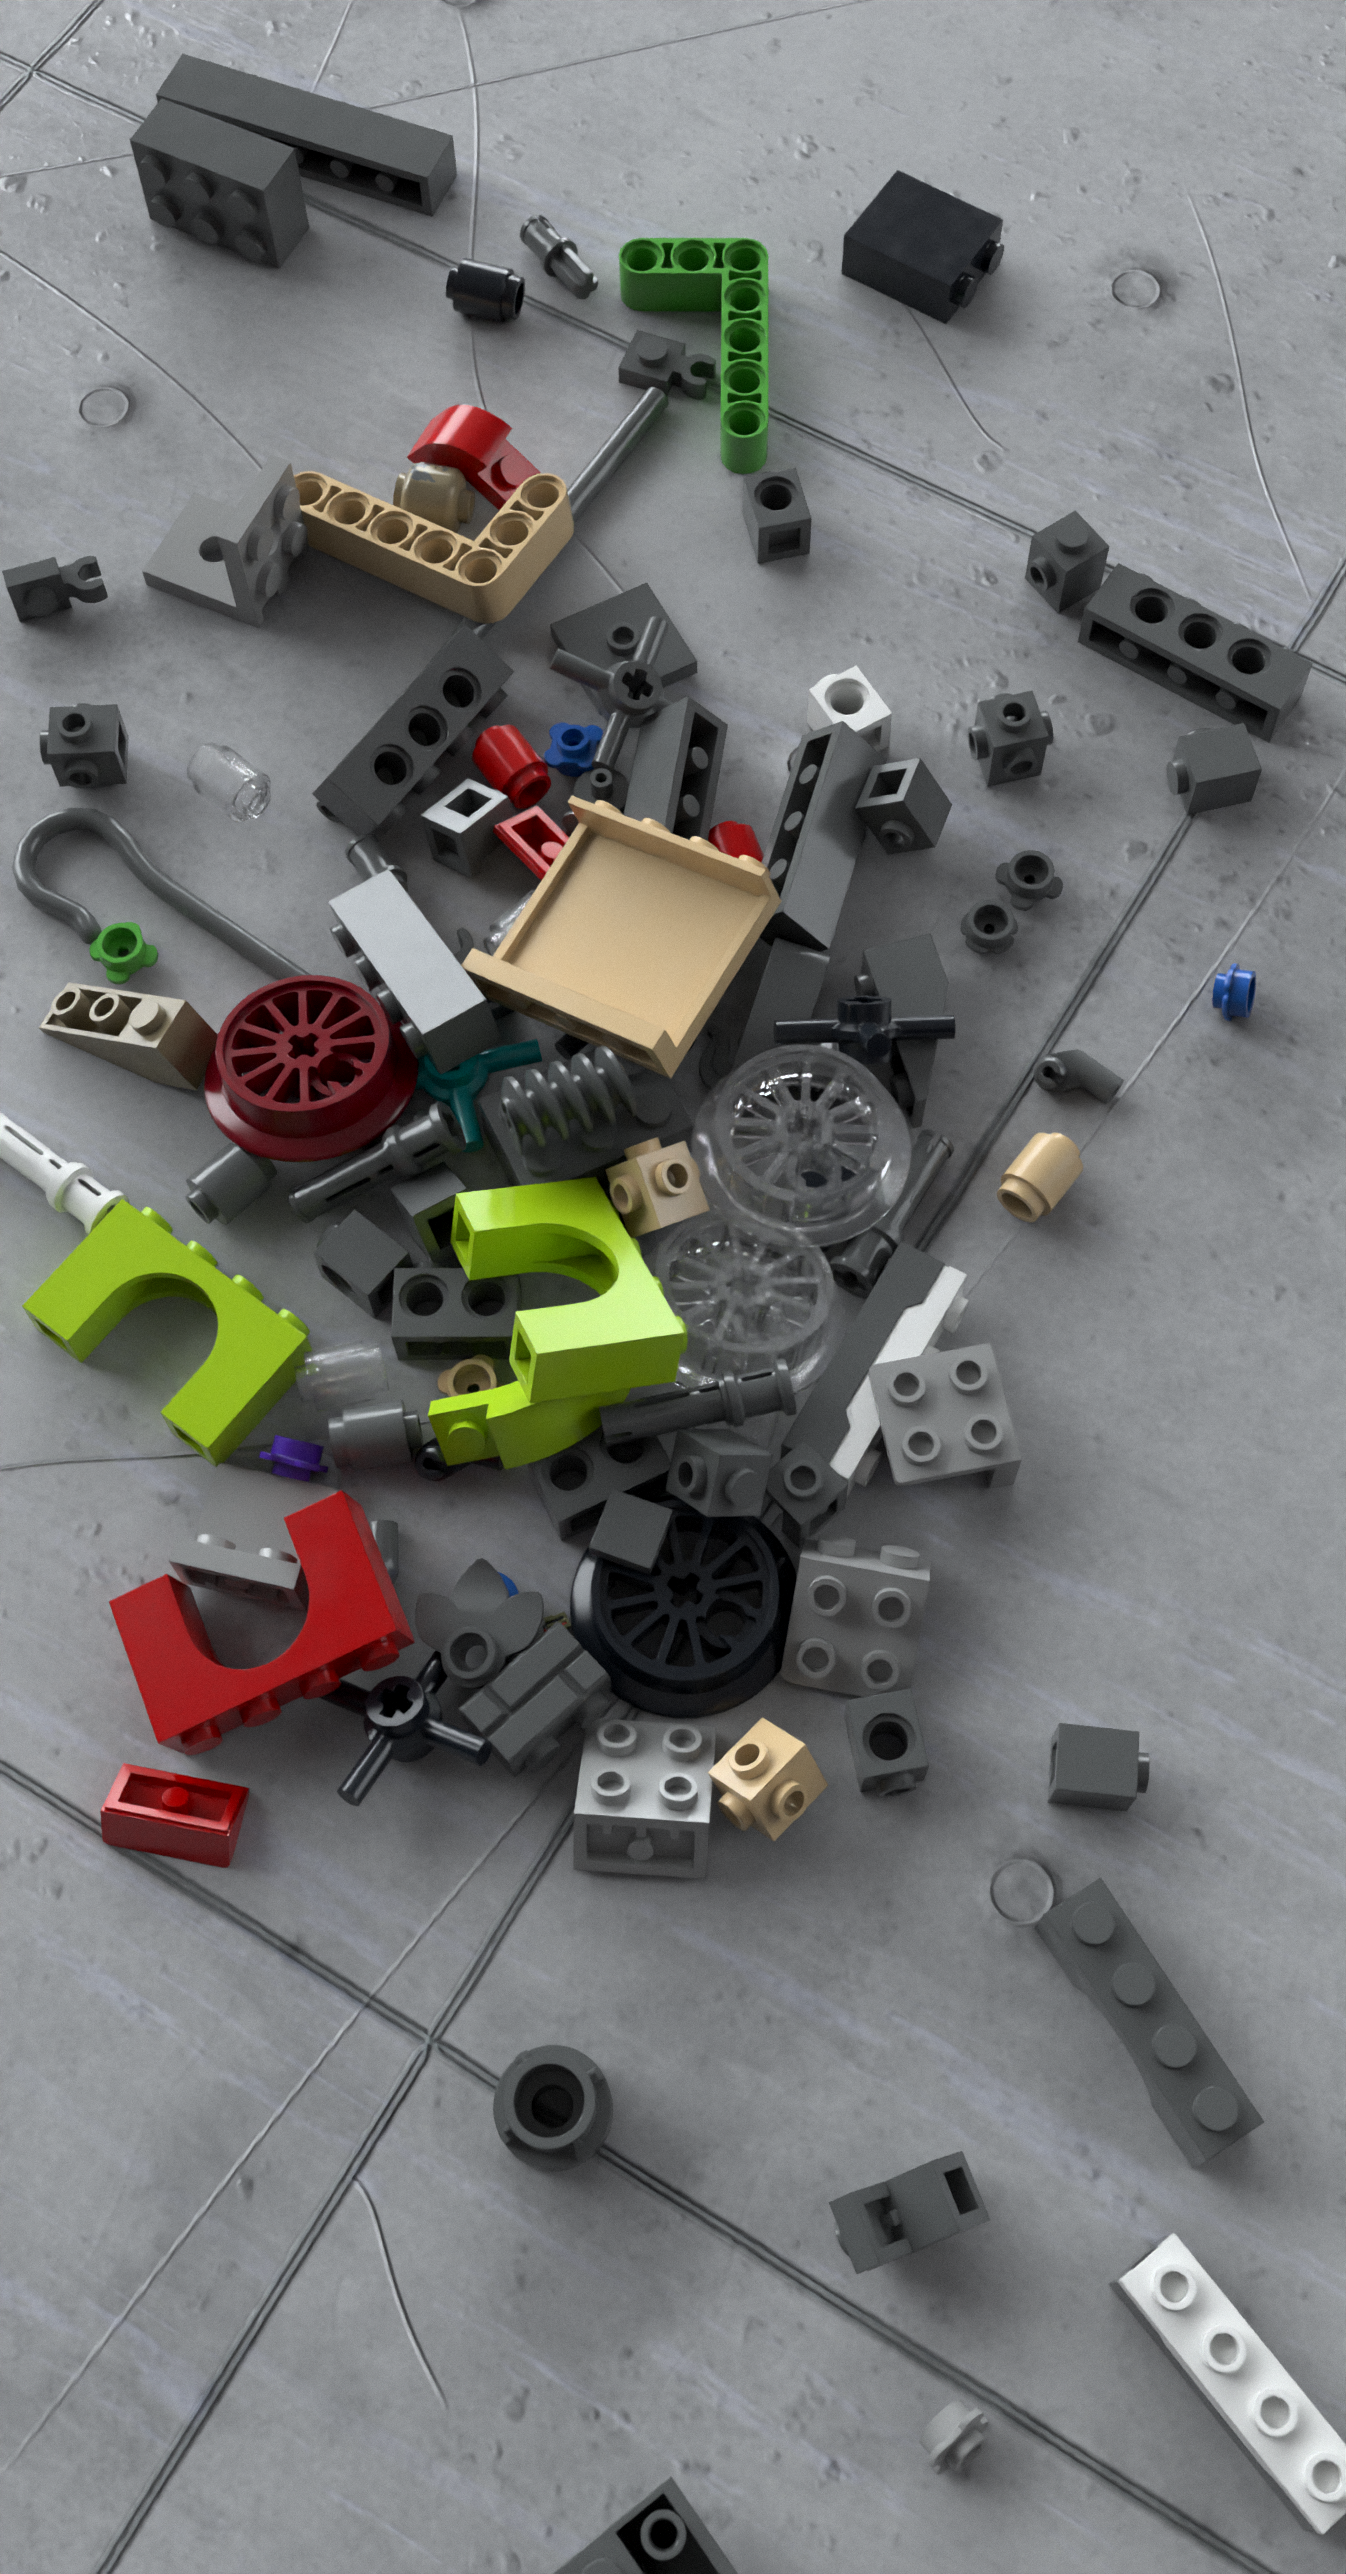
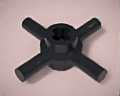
M849 996L839 998L837 1000V1019L776 1020L773 1026L775 1045L837 1043V1060L848 1064H879L891 1061V1041L954 1039L956 1032L954 1015L892 1017V1000L881 996Z
M434 1651L415 1680L407 1676H393L381 1681L369 1691L339 1679L341 1685L336 1690L319 1697L322 1700L364 1717V1730L370 1744L337 1790L338 1795L347 1803L359 1806L391 1759L399 1762L417 1761L427 1756L436 1747L478 1766H482L488 1760L492 1750L491 1741L442 1721V1708L436 1694L448 1676L443 1669L440 1652Z

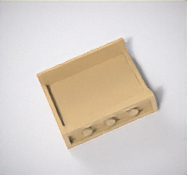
M571 796L567 803L579 824L494 955L491 956L472 948L461 966L486 999L597 1047L607 1046L615 1055L672 1078L780 905L781 899L770 879V871L764 864L747 855H740L739 858L732 857L720 852L713 844L703 838L692 836L688 840L672 834L665 826L653 819L644 818L640 822L623 815L620 810L608 802L597 800L593 804Z

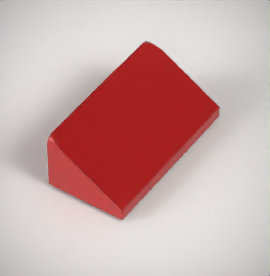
M538 805L495 825L493 833L541 881L570 838Z
M123 1763L100 1810L102 1840L104 1843L112 1846L227 1868L230 1865L236 1848L249 1798V1788Z

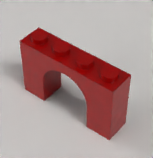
M341 1490L284 1517L308 1583L309 1608L304 1626L294 1643L282 1655L262 1666L250 1669L227 1668L213 1650L191 1587L168 1574L109 1601L158 1744L181 1753L185 1752L186 1755L206 1752L215 1748L223 1741L222 1734L243 1724L245 1727H255L268 1723L282 1713L281 1706L302 1696L304 1699H315L327 1695L341 1685L340 1678L361 1668L363 1671H374L386 1667L400 1657L399 1650L416 1643L361 1504Z

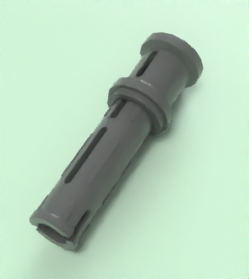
M442 1101L436 1102L430 1106L429 1114L404 1127L396 1124L387 1128L382 1136V1142L339 1163L311 1180L288 1190L290 1193L288 1194L290 1205L302 1222L309 1223L325 1212L361 1195L399 1174L403 1177H413L422 1172L423 1164L448 1151L457 1154L465 1150L466 1139L463 1130L452 1110Z
M922 1130L917 1137V1142L873 1212L858 1217L852 1227L854 1235L843 1254L833 1257L827 1266L828 1275L839 1287L856 1296L868 1298L878 1281L877 1277L888 1259L893 1256L900 1242L904 1241L902 1231L943 1165L954 1152L953 1144L944 1135L940 1136L933 1148L931 1142L936 1136V1131Z
M782 1358L774 1360L773 1367L739 1375H735L732 1370L722 1371V1375L716 1376L717 1382L639 1398L634 1401L598 1406L606 1445L610 1447L629 1442L630 1440L676 1432L677 1429H689L699 1425L725 1421L727 1426L733 1425L735 1428L743 1426L747 1418L783 1411L786 1416L795 1415L797 1413L796 1402L787 1363Z

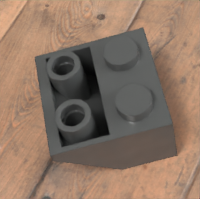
M671 2476L555 2570L553 2574L738 2573Z

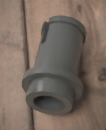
M371 833L362 834L351 840L345 849L346 858L353 864L364 882L389 869L404 890L408 891L407 874L402 867L393 865L378 843L375 835Z

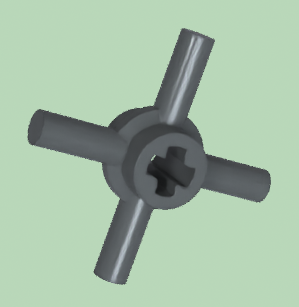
M648 618L632 661L618 662L607 670L559 648L555 653L549 669L597 691L601 713L608 721L591 763L595 769L603 768L612 773L629 728H640L647 716L674 704V702L664 698L661 678L653 668L669 628L668 623L661 618ZM629 691L633 693L632 699L627 696Z

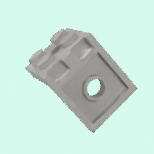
M270 455L236 508L194 493L142 570L146 585L260 628L264 621L262 609L266 602L274 594L277 596L281 595L290 581L287 571L296 556L302 555L305 557L310 549L307 539L308 530L306 525H304L299 502L300 493L296 488L291 462ZM218 550L222 551L224 560L220 562L204 560L209 553Z

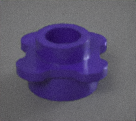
M279 1435L274 1436L271 1452L260 1451L259 1455L260 1458L275 1461L272 1470L273 1474L309 1482L311 1471L327 1473L329 1468L328 1466L320 1465L324 1446Z

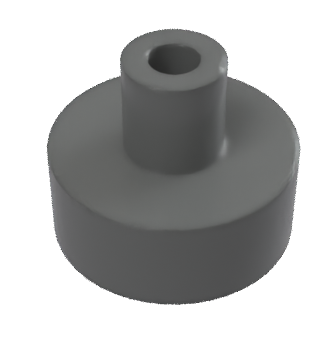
M594 768L584 772L578 778L574 786V796L593 804L597 800L608 802L624 815L629 783L626 777L615 769L611 773L607 769Z

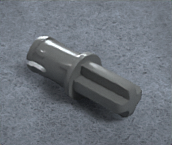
M539 214V218L533 215L525 221L520 230L521 241L538 256L543 271L551 277H558L577 299H587L590 292L597 289L598 279L578 257L576 244L569 238L561 237L543 215Z

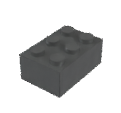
M161 98L130 138L149 217L162 226L175 228L198 237L208 244H216L239 253L249 260L259 261L277 269L281 268L308 231L309 222L294 148Z
M596 1049L584 1053L593 1066ZM618 1055L615 1056L623 1066L633 1090L637 1106V1116L633 1118L622 1103L616 1105V1124L610 1126L599 1111L594 1112L593 1132L586 1133L576 1119L570 1120V1139L563 1141L552 1126L548 1127L546 1131V1147L541 1149L529 1134L524 1135L523 1155L517 1154L509 1136L501 1108V1089L478 1099L484 1133L511 1187L596 1177L603 1190L607 1187L610 1188V1182L605 1169L627 1161L624 1149L658 1137L661 1147L665 1148L685 1141L690 1156L694 1158V1125L668 1077ZM572 1059L562 1063L570 1074ZM547 1069V1070L542 1071V1072H540V1073H541V1075L545 1078V1080L548 1082V1069ZM524 1079L518 1082L523 1090H525Z

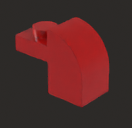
M471 405L451 406L431 419L407 456L413 464L425 462L459 469L463 473L465 480L498 510L504 506L525 480L541 473L506 440L512 427L496 415Z

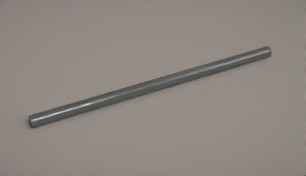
M649 387L567 489L574 524L669 405L667 396L660 389ZM465 617L434 657L464 625L483 640L495 623L483 624ZM374 765L376 774L382 766ZM320 801L316 803L318 810L326 818L334 822L339 821Z

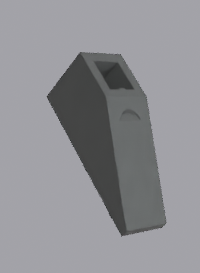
M931 933L863 950L861 974L854 976L857 996L890 998L892 1000V1017L943 1015L949 982ZM938 1039L891 1041V1061L889 1062L894 1075H890L889 1082L892 1097L898 1110L906 1108L913 1128L922 1126Z

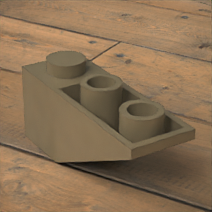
M68 982L64 990L55 997L51 1010L39 1026V1029L49 1036L155 1083L197 1090L205 1078L207 1064L216 1047L218 1034L186 1000Z

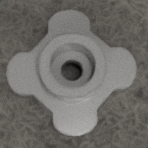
M960 2399L953 2401L940 2411L928 2424L919 2439V2443L930 2454L927 2462L937 2475L944 2473L950 2467L956 2473L963 2470L978 2456L987 2441L982 2435L989 2423L983 2416L984 2413L979 2408L970 2411Z

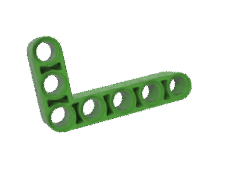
M637 238L625 243L620 249L618 257L620 295L622 302L627 307L642 312H721L720 457L723 465L734 473L750 474L760 470L766 463L768 454V252L766 247L761 242L750 238Z

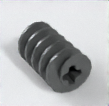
M607 1046L596 1048L594 1066L584 1054L573 1055L571 1074L560 1061L551 1062L548 1067V1082L537 1069L527 1070L525 1074V1090H523L513 1076L505 1077L502 1081L500 1098L502 1113L512 1144L518 1155H523V1136L527 1134L532 1137L540 1149L546 1147V1131L551 1126L563 1141L570 1139V1120L573 1119L579 1122L586 1133L593 1132V1113L597 1111L602 1114L610 1126L616 1124V1105L621 1103L633 1118L637 1116L636 1101L628 1076L619 1060Z

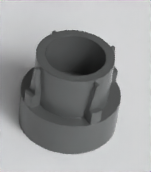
M546 2045L520 2052L507 2067L496 2087L493 2114L500 2139L515 2157L534 2169L560 2172L582 2165L591 2159L602 2147L612 2124L613 2101L608 2083L601 2069L593 2060L582 2052L567 2046ZM551 2089L563 2090L573 2100L571 2117L565 2124L556 2128H547L539 2124L534 2113L538 2098L544 2092Z

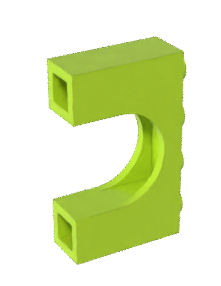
M596 1177L456 1193L450 1243L469 1280L531 1272H548L575 1278L589 1285L601 1295L586 1302L517 1311L515 1313L509 1363L529 1403L675 1382L680 1354H684L687 1350L688 1337L685 1324L680 1316H675L664 1298L661 1281L657 1276L651 1275L642 1259L638 1241L634 1237L630 1238L620 1221L619 1211L614 1206L612 1200H608Z
M121 1199L22 1307L38 1331L80 1363L92 1353L130 1311L143 1303L163 1297H182L199 1302L209 1308L217 1316L218 1332L213 1350L204 1364L160 1413L173 1435L217 1468L219 1464L224 1463L316 1359L307 1337L310 1334V1330L290 1311L282 1309L277 1314L261 1302L264 1299L262 1293L243 1276L236 1274L231 1280L216 1269L218 1266L217 1260L203 1246L193 1240L184 1245L171 1235L173 1232L172 1227L156 1211L145 1207L140 1212L124 1199Z

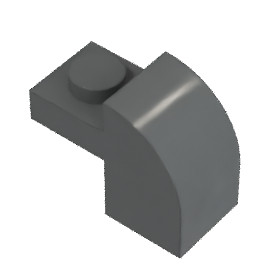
M963 2151L929 2161L887 2181L853 2191L829 2202L836 2220L835 2233L844 2253L850 2257L856 2274L870 2271L990 2221Z

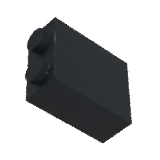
M897 170L844 234L842 274L947 324L959 307L966 308L970 304L977 290L978 283L985 274L992 275L999 266L1004 253V245L1000 243L1003 219Z

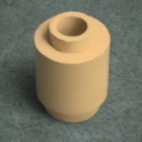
M1060 1133L1035 1134L1001 1176L1002 1186L997 1191V1198L1002 1206L1018 1219L1030 1223L1035 1222L1039 1216L1048 1215L1083 1171V1164L1079 1158L1080 1151L1076 1144Z

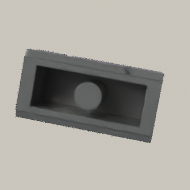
M557 1621L464 1703L459 1710L463 1721L475 1735L491 1741L492 1754L512 1776L516 1777L526 1767L531 1773L541 1770L560 1751L561 1745L557 1742V1739L575 1723L581 1729H584L604 1713L610 1704V1701L605 1696L612 1690L611 1680L601 1665Z

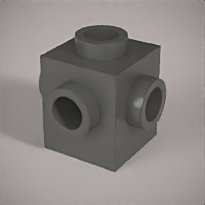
M1033 690L1017 694L1002 693L988 700L979 701L975 724L968 727L967 733L971 755L974 760L979 761L987 787L1040 776L1047 745L1053 743V727L1047 711L1040 712Z
M78 703L72 706L49 708L48 730L40 732V753L44 765L51 764L60 787L72 786L85 789L95 785L127 784L129 736L117 704L91 705Z

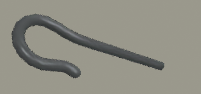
M67 808L47 814L30 826L16 845L12 870L18 890L34 907L73 926L79 937L86 944L91 945L102 932L95 917L81 904L47 888L38 879L35 868L37 855L44 845L58 834L72 830H87L103 836L118 852L127 868L147 889L277 980L311 975L162 872L144 854L136 839L115 817L96 809Z

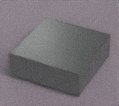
M612 1489L589 1545L590 1554L651 1575L671 1524L673 1510Z

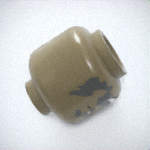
M417 462L410 467L407 473L399 474L394 489L393 505L457 533L462 523L470 524L475 508V492L467 490L465 477L459 469Z

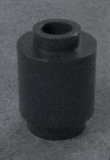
M463 258L459 267L453 266L450 269L446 283V297L453 300L454 311L499 322H504L506 318L516 320L520 315L525 294L524 277L514 275L513 269L468 258Z

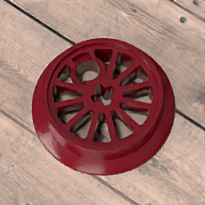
M324 975L289 977L267 984L249 994L226 1017L218 1033L216 1047L207 1064L204 1080L205 1101L211 1118L219 1130L233 1143L248 1152L283 1162L327 1160L342 1156L367 1145L382 1135L387 1128L391 1127L408 1106L416 1088L419 1069L418 1059L415 1058L401 1034L400 1027L403 1026L401 1021L393 1025L387 1018L381 1005L361 987L343 979ZM371 1059L369 1063H363L360 1060ZM243 1072H249L246 1075L242 1076ZM343 1082H349V1083H350V1084H349L348 1086H346V1087H342V1086L340 1085V1083H343ZM270 1088V1090L265 1096L261 1097L257 1095L263 1092L264 1090ZM291 1094L300 1098L299 1103H285Z

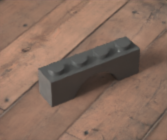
M1101 1877L1043 1914L1035 1929L1071 1984L1093 2002L1124 2044L1143 2078L1153 2109L1192 2168L1208 2161L1264 2123V2120Z

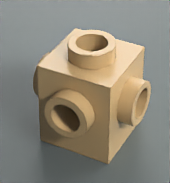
M658 1137L624 1149L627 1161L605 1169L610 1182L612 1202L617 1210L621 1212L630 1238L710 1210L700 1184L699 1168L690 1156L685 1141L665 1148L661 1147Z
M763 1717L708 1772L722 1796L717 1805L725 1817L740 1830L746 1831L752 1826L772 1841H775L798 1819L828 1786L806 1744Z

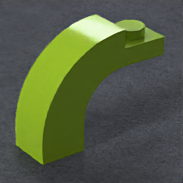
M517 1380L494 1389L431 1401L428 1418L447 1466L500 1456L506 1470L541 1460L582 1440L602 1425L598 1406L623 1403L631 1388L529 1403Z

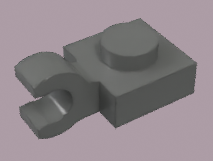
M96 556L82 557L71 564L61 567L58 566L56 558L52 557L2 571L6 588L20 622L37 617H46L55 612L72 608L69 597H75L85 603H97L108 597L102 578L87 581L90 578L102 575Z

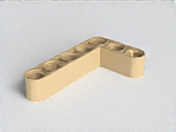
M306 471L294 475L296 488L300 493L299 502L304 525H306L308 530L307 539L310 547L483 624L495 623L504 619L567 544L574 533V521L567 487L563 479L554 474H536L525 480L474 541L324 474Z

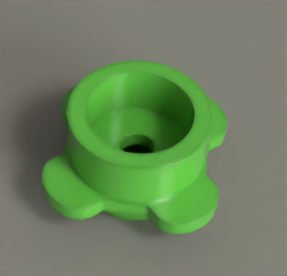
M134 922L115 923L106 927L100 933L98 939L94 940L90 945L89 953L91 958L104 965L107 969V979L113 984L128 982L131 974L137 972L142 967L149 968L154 966L158 960L156 947L146 944L141 935L140 926ZM122 951H129L128 955L124 957L119 956V953Z

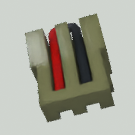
M565 1611L555 1616L550 1615L543 1618L545 1622L542 1626L544 1632L547 1631L545 1626L549 1629L557 1621L566 1629L571 1627Z

